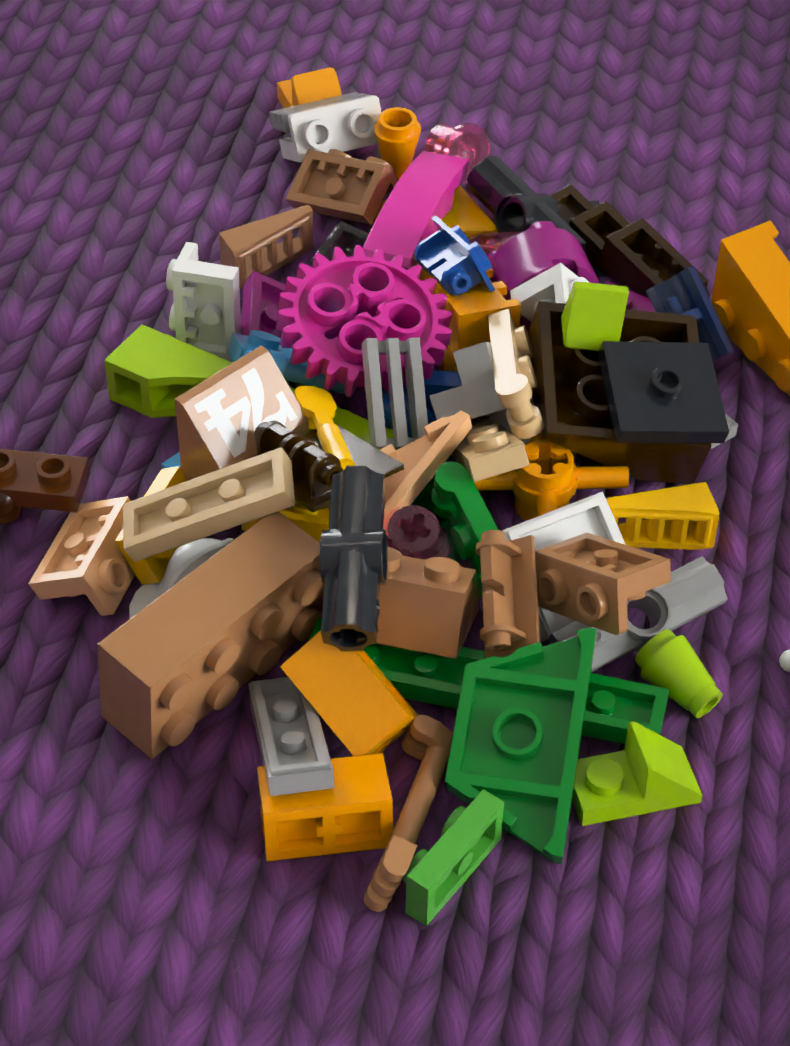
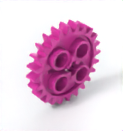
M356 245L354 254L350 257H347L339 247H334L331 261L320 253H316L313 267L300 263L298 265L297 277L288 276L285 292L280 293L276 330L282 331L281 348H292L291 364L308 362L305 374L307 379L322 373L326 376L324 389H331L337 382L344 383L345 395L351 397L356 386L364 387L365 390L361 343L366 338H377V341H385L387 338H399V341H406L408 338H420L423 377L428 380L431 378L434 365L441 366L452 334V330L449 329L452 312L444 310L447 296L446 294H434L437 284L435 278L419 280L422 266L419 264L408 270L402 268L403 255L401 254L389 262L384 260L383 249L379 247L374 252L373 257H365L360 245ZM379 355L381 386L389 394L386 355ZM400 355L403 385L407 387L404 355Z

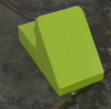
M632 721L628 723L625 750L578 759L572 802L581 826L698 804L702 801V793L682 746L637 722Z

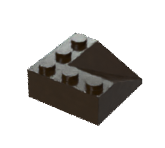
M538 301L528 336L533 351V357L530 360L537 380V387L532 388V400L534 406L538 407L544 422V428L542 429L544 438L606 466H628L629 476L638 480L694 484L712 447L711 443H616L598 357L599 351L565 347L561 316L566 304ZM626 309L620 342L699 343L696 316Z

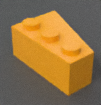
M770 220L721 239L711 302L721 324L725 326L731 341L743 351L749 360L754 361L774 380L779 389L790 396V261H788L774 241L779 232Z

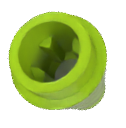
M665 629L653 636L636 655L635 662L642 669L640 676L653 686L669 689L668 697L687 711H690L696 718H701L710 712L721 700L723 693L716 687V683L684 635L676 636L670 629Z

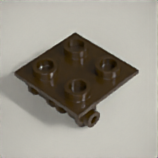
M276 420L260 423L254 431L257 456L282 447L292 461L295 501L311 512L328 508L331 504L333 475L342 472L343 468L338 457L323 451L317 437V429L300 435L297 433L291 434V431ZM338 426L355 466H368L370 470L384 474V478L404 470L403 463Z

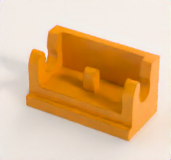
M321 630L280 666L353 756L383 752L410 728L412 721L418 715L364 650L340 651L335 646L324 644Z
M383 753L332 758L334 788L270 796L264 766L257 767L267 862L386 848L393 832V800Z

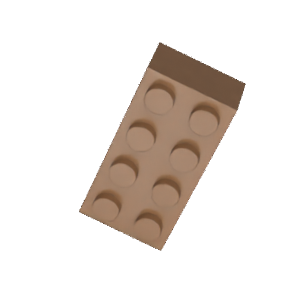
M279 511L269 514L98 643L101 716L151 759L169 745L177 746L190 735L197 722L213 709L221 710L234 699L240 687L256 674L261 676L269 672L276 665L281 654L298 640L304 642L311 637L317 618H322L324 585L320 572V543Z

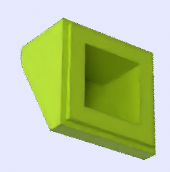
M574 281L561 316L565 347L599 351L602 341L620 342L629 295L628 287Z

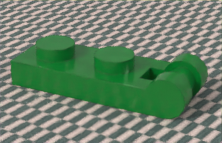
M445 462L438 467L435 473L434 488L430 501L431 509L436 515L442 518H449L453 526L451 528V537L457 553L463 560L469 558L474 569L477 571L479 596L482 600L480 556L476 554V544L481 541V534L483 532L498 530L467 469L458 462Z

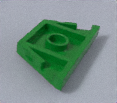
M588 627L577 630L576 637L543 647L541 642L517 648L514 653L506 657L491 656L465 664L445 777L446 789L468 805L471 804L483 789L504 801L502 828L551 862L563 864L597 629Z

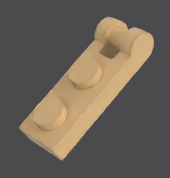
M505 309L488 315L495 390L501 405L507 408V421L512 434L518 439H527L536 436L544 428V422L538 407L531 405L530 402L533 395L532 388L537 387L535 372L530 360L533 357V351L525 326L516 328L509 309Z

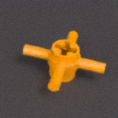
M541 431L536 436L529 438V443L525 445L529 466L474 482L478 491L513 490L517 514L523 520L528 521L569 505L570 499L576 493V489L628 488L629 469L628 466L576 467L571 450L546 440Z

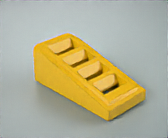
M706 482L606 498L616 523H618V518H626V523L617 524L625 544L635 548L686 550L714 547L719 510Z

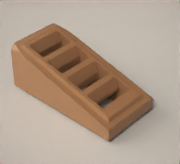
M309 204L219 232L221 265L239 267L240 289L244 288V283L253 270L267 276L314 248L313 210ZM299 228V237L293 238V230ZM283 237V242L277 244V240Z

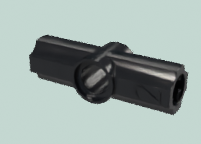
M486 156L482 162L472 167L466 179L470 184L469 190L494 214L496 228L502 236L510 239L528 230L537 221H551L555 224L556 228L565 229L579 240L586 256H588L589 252L586 250L587 243L559 216L558 205L553 197L543 193L536 194L498 156Z
M346 466L342 472L333 475L331 504L329 505V530H323L321 534L320 572L324 585L321 635L324 644L335 646L340 651H363L366 646L377 643L380 585H385L387 581L388 547L386 531L383 530L386 484L384 474L376 473L370 470L368 466Z

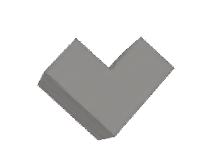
M483 342L454 351L453 356L462 386L430 395L436 419L450 417L461 410L469 414L471 421L506 411L507 408L501 405L495 390L491 343Z

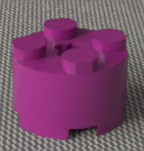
M537 221L533 223L528 230L510 238L499 249L492 251L488 255L493 269V277L489 279L492 283L503 281L507 286V295H502L505 300H511L510 290L559 263H562L578 277H584L589 283L600 284L579 240L565 229L556 228L555 224L551 221ZM521 315L520 327L525 326L528 333L531 322Z

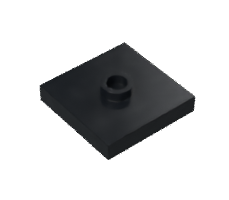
M602 341L598 357L616 443L725 442L729 434V428L708 343Z

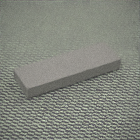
M289 677L251 681V683H248L250 705L270 796L334 788L331 759L319 715Z

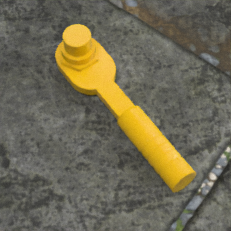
M315 386L297 387L294 396L302 408L303 415L308 418V428L317 429V437L323 451L338 457L343 470L346 466H355L342 434L332 420L337 409L332 395L326 390Z

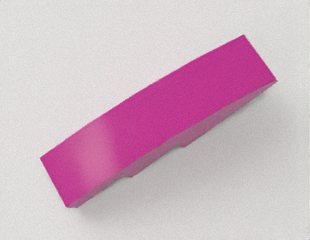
M422 151L399 179L381 209L362 248L365 257H373L374 252L379 247L383 249L384 260L391 262L394 257L401 254L403 255L402 267L411 268L416 263L415 250L417 245L438 231L432 217L436 215L439 219H442L452 209L454 190L467 178L469 159Z

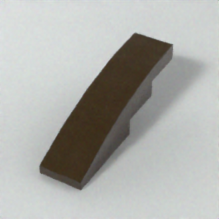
M572 184L550 195L558 205L559 216L587 243L586 250L589 252L587 258L590 264L632 291L649 298L646 290L670 279L688 267H693L645 219L641 218L630 224L607 201L594 207ZM697 270L700 279H703L707 287L709 280Z

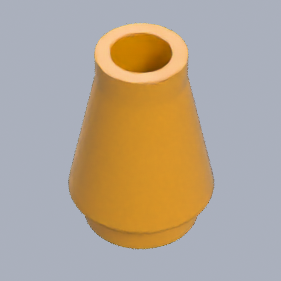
M394 107L384 110L379 115V120L374 125V132L381 159L393 167V173L400 179L413 161L421 133V125L417 121L415 113L411 110Z

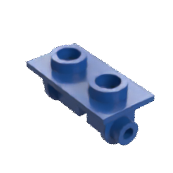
M436 215L432 217L438 231L417 245L415 250L416 262L431 276H434L437 282L452 295L463 294L478 283H481L486 289L493 292L495 288L486 271L492 268V265L480 245L476 241L470 244L468 238L458 225L450 228Z

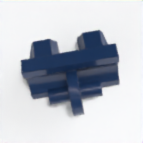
M695 266L688 267L670 279L646 290L655 312L696 316L699 343H708L712 362L734 351L727 330L721 324L709 298L710 294L703 279H700Z

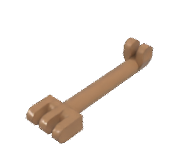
M427 715L416 716L402 741L403 750L408 755L422 762L386 849L373 872L364 894L365 905L376 912L384 911L388 907L410 866L418 846L416 841L448 764L453 733L440 721Z

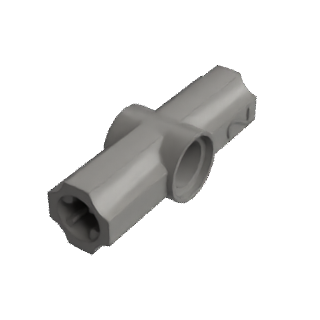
M701 556L672 571L671 582L646 591V596L641 599L627 601V609L636 608L648 616L650 628L639 629L628 620V630L619 635L597 629L591 673L632 651H640L653 636L665 629L672 631L724 604L728 597L724 589V580L715 565L710 564ZM575 621L553 632L548 639L550 644L576 637L577 630L595 627Z

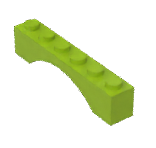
M141 324L104 360L109 399L151 418L176 416L175 398L233 362ZM290 387L291 391L294 394L295 389ZM337 407L335 417L332 419L333 422L370 444L368 420ZM385 427L386 438H394L393 429Z

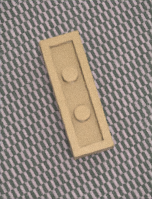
M489 418L471 421L473 428L452 453L453 459L467 469L474 482L530 465L524 443L500 423L491 424Z
M280 447L123 504V549L136 562L295 506L292 461L283 448Z

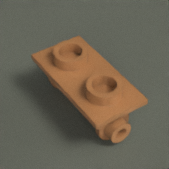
M488 530L481 534V541L476 544V554L480 556L484 624V627L480 629V639L485 644V658L491 656L506 657L514 653L517 648L540 642L534 536L528 535L507 541L503 531Z

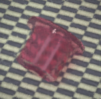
M463 123L457 127L449 124H440L429 133L425 143V151L469 159L467 177L473 166L478 165L486 156H489L490 150L489 139L484 129L473 123ZM465 179L461 184H466L468 182Z
M416 505L405 506L397 510L389 519L386 535L387 547L398 550L402 556L417 559L448 558L450 547L447 535L440 528L438 519L428 509Z

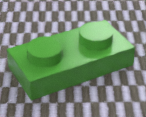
M483 789L467 808L459 806L453 811L445 823L441 838L429 851L421 849L412 858L403 878L404 883H406L405 913L425 926L432 921L501 840L504 801Z

